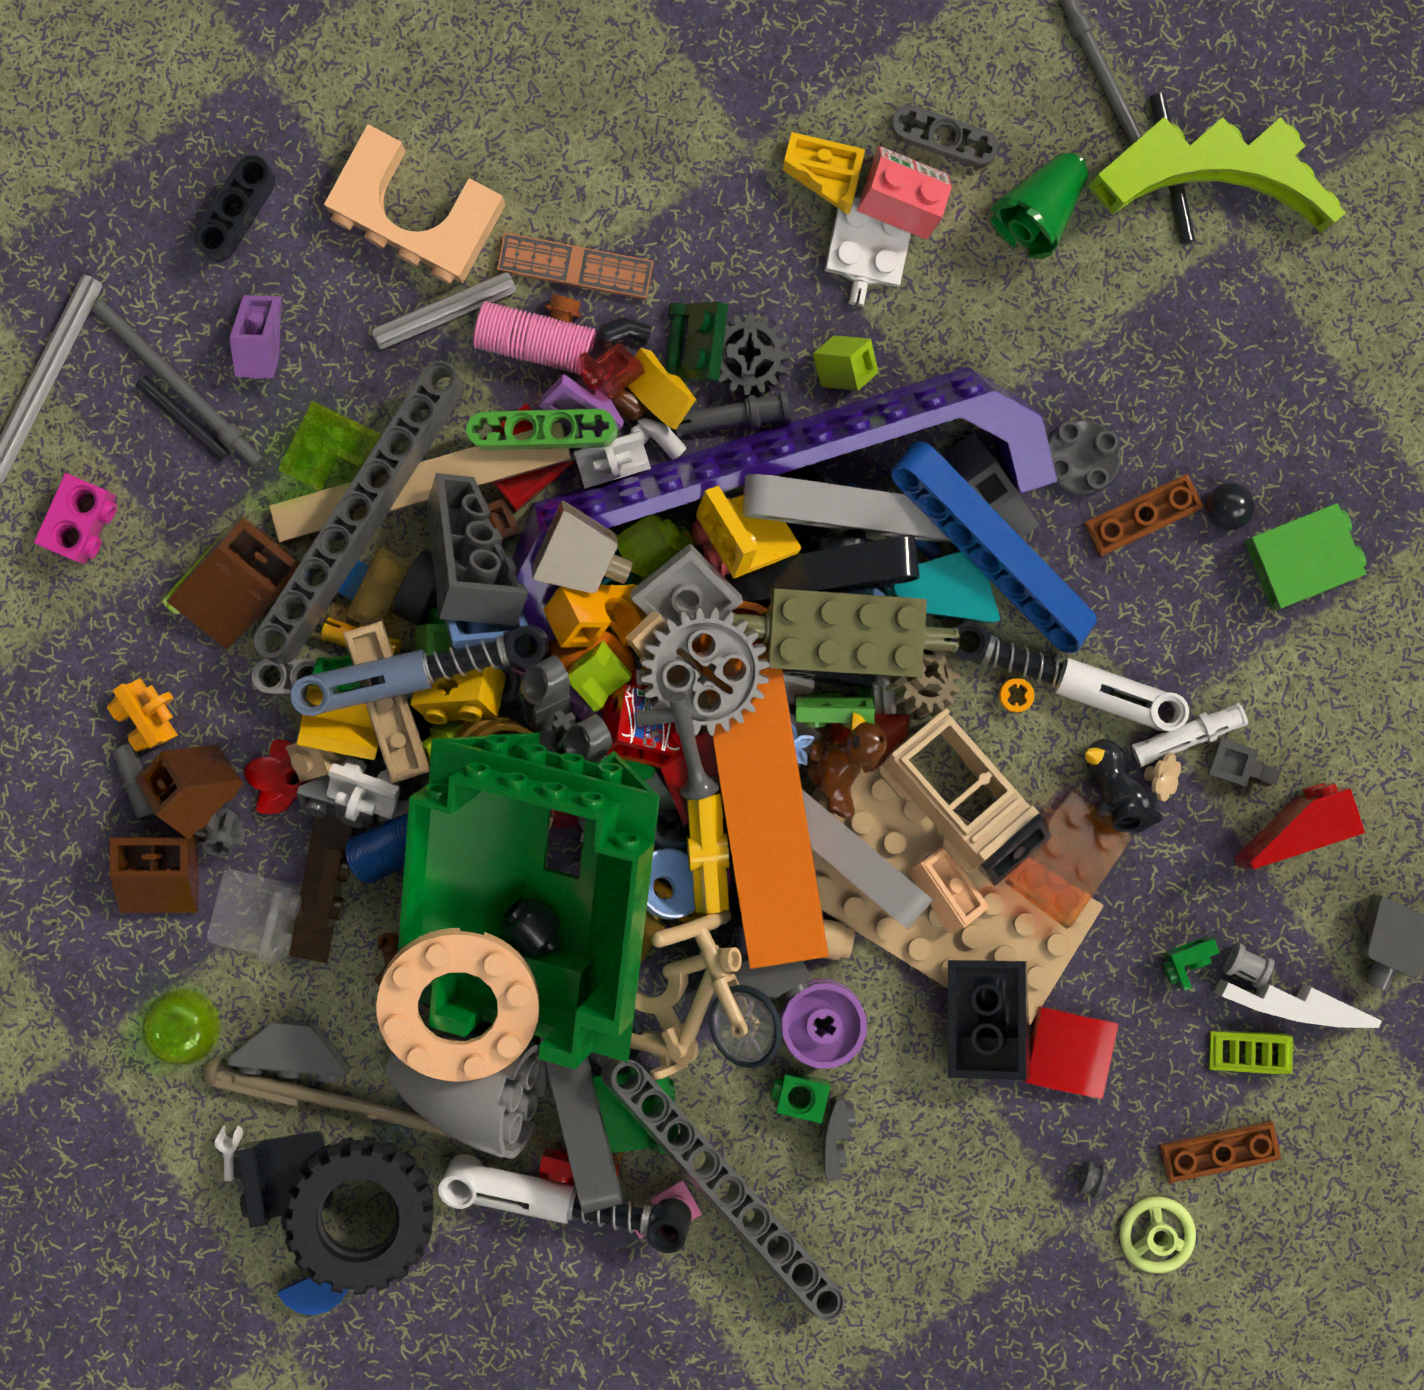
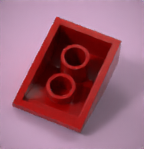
M1325 782L1303 788L1304 796L1293 799L1233 858L1235 865L1256 869L1364 834L1365 830L1351 788H1338L1336 783L1325 785Z

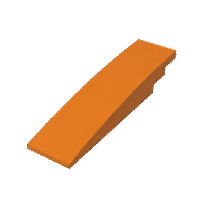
M767 651L757 657L766 660ZM732 658L725 662L723 674L726 676L736 675L741 669V660ZM702 665L703 675L710 678L726 693L732 692V687L720 680L712 672L709 665L707 667ZM776 668L759 670V673L769 679V683L757 684V688L764 694V698L752 697L750 700L756 711L750 712L743 709L741 714L744 723L742 724L733 717L729 719L730 731L728 732L720 723L715 724L713 735L750 969L829 957L783 670ZM707 689L708 706H711L717 698V693L714 690Z

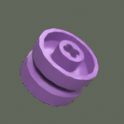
M829 978L811 979L806 982L808 985L806 989L790 998L786 997L781 1010L783 1037L789 1051L800 1062L815 1068H835L849 1062L861 1049L867 1034L866 1015L857 996L846 985ZM826 1016L829 1017L830 1022L827 1027H817L815 1023L817 1017L820 1019H825Z

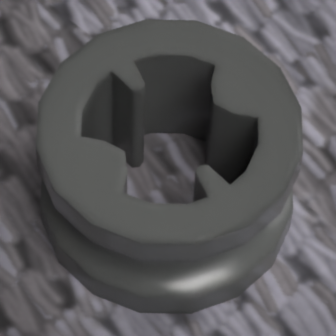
M1087 1160L1078 1182L1077 1192L1082 1195L1089 1192L1092 1198L1099 1199L1106 1184L1108 1167L1105 1165L1095 1167L1093 1161Z

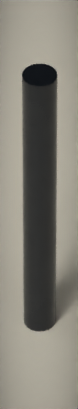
M1165 93L1151 95L1150 102L1155 124L1164 117L1170 122ZM1184 183L1168 186L1171 192L1170 197L1180 244L1194 242L1196 240Z

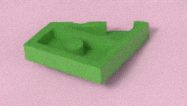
M870 687L858 688V697H841V692L838 690L795 696L796 722H803L804 726L819 728L826 726V723H842L843 727L851 728L853 713L861 715L866 722L874 724L875 707Z

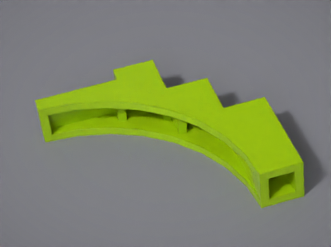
M1164 117L1100 172L1088 186L1112 215L1135 199L1162 187L1186 182L1210 181L1245 186L1274 197L1300 213L1321 233L1346 213L1340 207L1338 198L1332 192L1325 190L1317 181L1313 170L1295 156L1306 145L1300 140L1297 130L1293 126L1286 124L1281 117L1249 145L1243 140L1239 129L1229 124L1223 117L1189 145L1185 140L1182 130Z

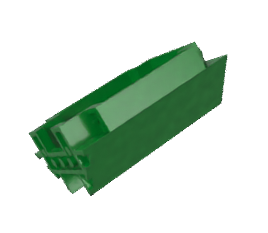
M540 732L432 739L428 785L409 797L398 952L416 938L441 929L460 928V931L482 935L486 932L494 935L519 952L535 977L539 993V1014L533 1035L545 1038L539 1046L538 1059L576 1070L585 1058L593 1052L628 1063L660 796L615 751L599 764L586 761L582 755L575 753L558 754L547 751L545 746L539 744ZM552 809L584 817L585 828L579 877L545 868ZM523 897L527 900L537 897L561 919L560 929L557 933L561 937L560 941L549 953L539 952L533 956H526L503 935L505 923L502 921V917L508 908L519 898ZM465 972L447 973L434 978L423 989L418 1002L430 1005L429 1027L466 1037L482 1020L493 1023L498 1013L497 999L491 987L481 978Z

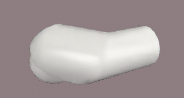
M642 418L630 430V433L640 431L643 444L647 443L650 438L655 440L672 460L678 458L686 450V446L666 424Z

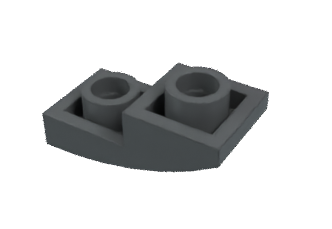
M843 1094L835 1095L825 1125L823 1163L827 1182L842 1179L840 1168L847 1167L844 1144L836 1145V1141L851 1138L849 1127L856 1126L853 1103L845 1104Z

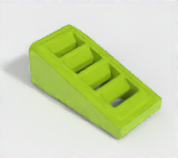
M1210 1031L1209 1070L1292 1074L1293 1037L1291 1035L1270 1032ZM1223 1040H1230L1229 1062H1223ZM1239 1041H1245V1062H1239ZM1256 1042H1262L1261 1063H1255ZM1272 1043H1278V1063H1272Z

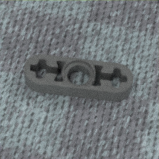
M904 105L893 116L892 132L898 140L976 168L990 165L998 153L996 137L984 129L915 105ZM908 115H912L915 117L914 123L924 128L927 120L933 122L929 128L927 140L921 138L924 130L912 128L910 133L903 131L904 124L898 122L899 119L906 120ZM941 127L949 128L955 134V142L950 146H940L934 139V132ZM963 133L969 134L966 140L967 143L977 145L979 140L987 142L986 149L990 150L991 153H984L981 158L974 156L975 149L965 145L963 153L956 150L961 143Z

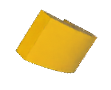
M644 348L639 349L621 377L634 395L655 416L675 430L696 401V398L679 376L669 374L654 353Z

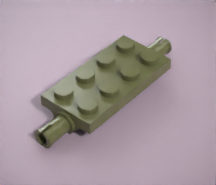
M771 588L770 605L767 612H764L762 616L734 614L732 623L735 624L742 618L748 622L743 633L755 630L759 634L757 639H760L766 646V660L770 664L767 668L922 677L924 650L950 651L955 653L959 646V642L943 640L944 638H959L958 628L926 627L927 599Z

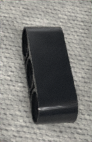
M247 155L239 160L196 228L194 241L197 247L210 260L216 262L225 261L234 254L275 187V175L261 157ZM253 171H264L263 179L259 183H248V177ZM243 202L244 208L239 215L234 217L228 216V209L233 203ZM215 234H223L222 244L216 249H209V239Z

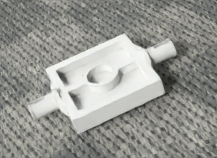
M854 197L850 214L844 213L837 208L824 271L843 275L852 281L853 285L848 303L855 305L857 301V306L863 307L868 285L900 286L911 233L858 212L857 209L861 198Z

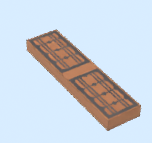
M504 232L497 270L501 273L508 272L511 275L647 300L654 261Z

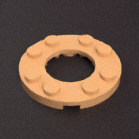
M460 928L441 929L411 941L389 962L378 990L376 1003L377 1020L381 1034L391 1051L413 1070L428 1077L444 1081L477 1080L506 1068L528 1046L538 1022V987L525 959L502 939L486 932L482 935L460 931ZM460 972L481 978L491 987L498 1003V1013L492 1026L481 1036L471 1038L468 1041H458L453 1038L443 1039L425 1027L419 1015L418 1000L423 989L434 978L447 973Z

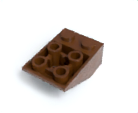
M241 513L166 602L228 650L279 597L301 562Z

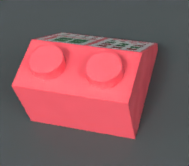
M878 146L857 211L927 240L943 217L952 187L949 175L882 146Z

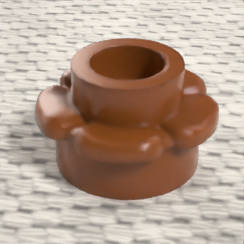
M552 294L549 305L545 304V309L551 312L550 318L558 319V321L561 319V321L565 320V322L571 323L573 318L579 319L581 317L579 313L581 302L572 298Z

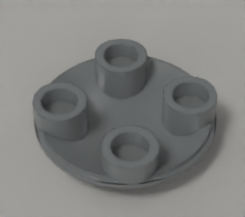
M1090 420L1064 422L1053 432L1048 440L1058 481L1055 483L1065 491L1079 495L1096 493L1108 486L1119 470L1121 459L1118 446L1119 440L1114 432L1097 422Z

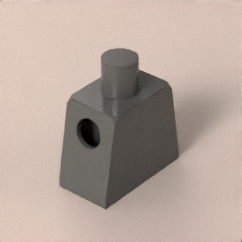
M1372 894L1357 954L1374 961L1366 983L1388 992L1396 972L1412 978L1419 976L1424 968V914L1384 896Z

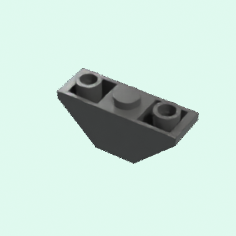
M974 432L942 454L946 461L1021 538L1039 526V523L1019 492Z
M277 1019L228 1059V1066L239 1067V1073L251 1075L262 1074V1069L277 1070V1076L283 1078H300L301 1073L316 1074L315 1080L338 1082L339 1077H344L350 1071L349 1062L318 1024L306 1021Z

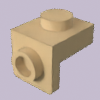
M297 742L286 746L291 758L292 767L297 772L300 782L328 775L333 763L342 765L350 756L296 745Z

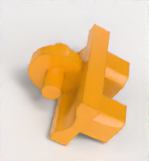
M137 679L129 684H120L113 690L116 696L107 705V709L112 717L119 722L127 720L129 717L137 728L128 734V741L135 751L138 752L149 747L153 748L162 745L178 736L169 722L173 716L166 707L174 700L170 692L159 696L153 685L146 687L142 679Z

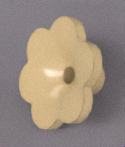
M1167 753L1163 760L1157 762L1155 767L1148 766L1145 769L1144 778L1152 782V792L1156 793L1158 800L1165 802L1170 794L1176 792L1178 777L1181 773V764L1176 761L1174 754Z

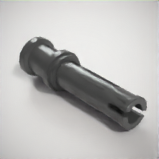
M786 389L780 390L778 395L756 398L755 395H749L748 398H745V402L689 411L681 422L687 424L678 426L676 429L677 435L682 437V435L749 424L750 428L759 429L760 425L777 421H784L786 424L792 423Z

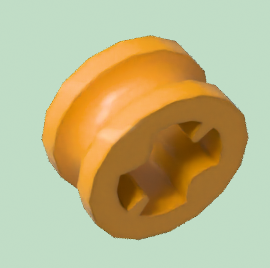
M1020 678L1006 681L1001 686L998 694L1002 707L1014 713L1023 712L1030 708L1035 697L1031 684ZM1012 685L1015 686V689H1018L1019 685H1021L1026 691L1022 695L1025 702L1021 706H1019L1018 702H1015L1013 706L1007 700L1011 695L1008 689Z

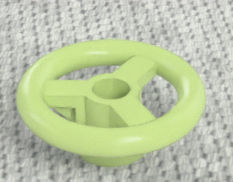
M1155 1196L1142 1199L1129 1208L1122 1219L1119 1238L1125 1256L1133 1265L1143 1271L1159 1274L1173 1271L1188 1260L1195 1246L1196 1230L1191 1215L1180 1203L1170 1198ZM1161 1208L1171 1211L1180 1219L1184 1228V1240L1177 1236V1233L1170 1225L1162 1221ZM1149 1210L1150 1226L1147 1228L1145 1236L1132 1244L1131 1229L1133 1223L1140 1214ZM1164 1231L1165 1236L1163 1240L1154 1242L1155 1233ZM1149 1249L1159 1256H1167L1175 1250L1179 1251L1172 1258L1161 1262L1149 1261L1141 1256Z

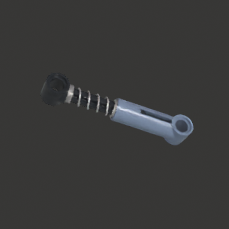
M524 625L515 630L504 632L502 636H497L495 641L487 643L481 640L480 644L469 647L465 643V648L452 650L449 647L448 652L437 654L436 651H433V655L430 656L421 649L312 674L299 679L293 685L291 702L299 713L306 716H315L321 713L432 688V683H435L437 678L445 677L450 680L452 675L460 673L466 676L468 671L477 670L482 672L485 667L490 666L497 669L499 664L505 667L507 665L511 667L531 666L540 662L547 655L549 639L540 627ZM523 634L533 636L538 643L537 652L533 656H525L518 649V640ZM368 678L371 680L372 685L338 693V685ZM310 684L317 685L323 692V699L319 705L312 704L306 697V690Z

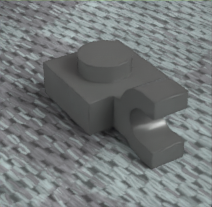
M1219 738L1207 775L1242 787L1247 786L1249 777L1270 785H1277L1281 770L1255 762L1258 750Z

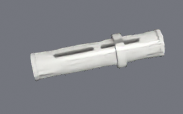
M1237 702L1209 715L1205 712L1197 715L1198 719L1183 725L1177 730L1166 731L1145 741L1132 744L1131 748L1139 767H1144L1164 758L1167 753L1175 754L1205 741L1212 743L1217 741L1218 736L1226 732L1247 726L1248 719L1243 707Z

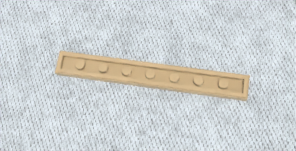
M563 423L553 424L551 434L554 438L563 439L566 437ZM533 430L516 434L514 437L518 440H525L531 436ZM474 446L422 461L388 513L428 502L436 473L474 477L478 487L572 461L570 449L482 450ZM387 473L381 474L375 479L374 488L384 486L388 480ZM352 482L269 505L279 542L284 543L320 533ZM361 506L355 510L353 514L354 521L360 520L366 515L367 506Z

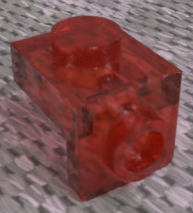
M619 342L596 360L587 352L579 356L583 371L580 373L583 381L592 391L598 389L609 400L645 373L642 363Z

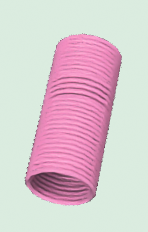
M486 300L482 303L477 317L473 346L475 349H482V351L486 350V352L497 353V355L500 354L501 356L504 354L507 357L511 356L512 359L514 357L516 359L520 358L521 361L524 359L525 362L530 361V363L541 364V366L545 365V367L556 368V370L559 369L560 371L563 369V371L574 372V374L578 373V375L584 376L589 366V361L586 362L588 350L590 347L591 352L594 347L596 330L594 328L591 329V327L580 326V324L576 325V323L565 322V320L561 321V319L558 321V319L550 318V316L547 318L546 316L543 317V315L527 313V311L523 312L522 309L518 311L517 308L513 309V307L502 306V304L498 305V303L495 305V303L487 302Z

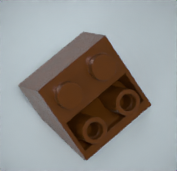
M217 745L162 751L135 778L155 815L188 840L198 830L203 829L210 821V818L225 803L231 801L236 796L238 790L244 785L224 752Z
M184 836L111 837L110 879L120 913H198L199 836H192L189 840Z

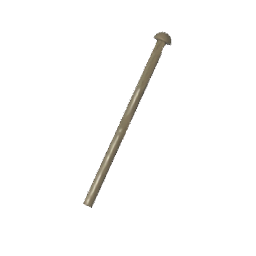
M223 1058L211 1059L203 1069V1078L211 1087L226 1089L298 1107L299 1100L336 1110L360 1111L368 1113L366 1120L377 1119L453 1138L436 1128L418 1113L259 1074L239 1073L238 1069L222 1066Z

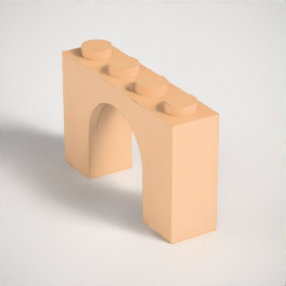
M367 124L324 203L329 213L332 214L330 220L351 231L353 226L366 232L364 238L384 249L386 244L393 246L399 250L397 256L411 265L418 266L421 261L432 267L431 274L447 284H451L453 279L463 284L506 205L503 196L469 178L451 212L438 226L419 232L404 230L396 226L386 217L384 195L406 150L401 141Z

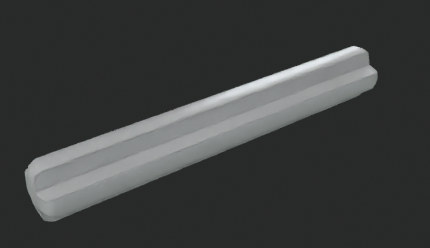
M504 272L377 326L372 330L373 337L378 347L385 349L481 308L482 303L486 300L493 303L516 292L515 284L511 275L508 272Z

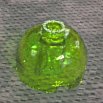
M186 988L170 990L156 998L145 1012L141 1025L143 1043L149 1053L162 1063L174 1066L194 1064L207 1056L217 1044L221 1031L219 1012L215 1005L201 992Z

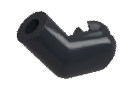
M619 317L599 327L596 332L598 337L596 345L605 352L613 351L616 347V342L625 338L647 345L653 327L625 317Z

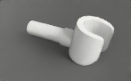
M223 1125L215 1139V1147L223 1153L225 1181H232L234 1179V1152L243 1137V1130L240 1126H237L233 1138H229L225 1132V1125Z

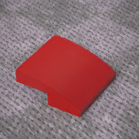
M1039 1006L1030 1041V1078L1022 1081L1041 1087L1103 1099L1119 1024Z

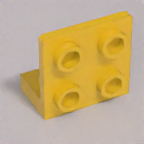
M718 485L705 490L696 517L733 578L799 553L801 546L786 522L743 516L744 494L733 499L726 498Z

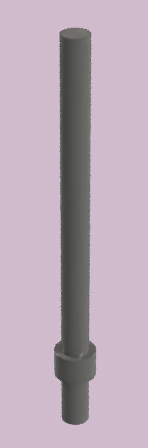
M1059 0L1070 22L1067 27L1073 39H1078L1130 146L1133 145L1143 135L1092 33L1094 27L1089 16L1083 15L1076 0ZM1168 186L1153 191L1157 201L1171 194Z
M99 300L93 306L92 311L219 435L218 440L228 450L233 449L253 469L262 463L264 458L244 439L245 434L234 423L229 424L104 300Z

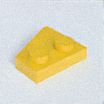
M791 132L782 170L844 213L850 214L865 149Z

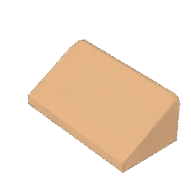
M943 846L908 869L916 885L933 899L930 905L950 933L965 928L990 908L967 873L962 870Z

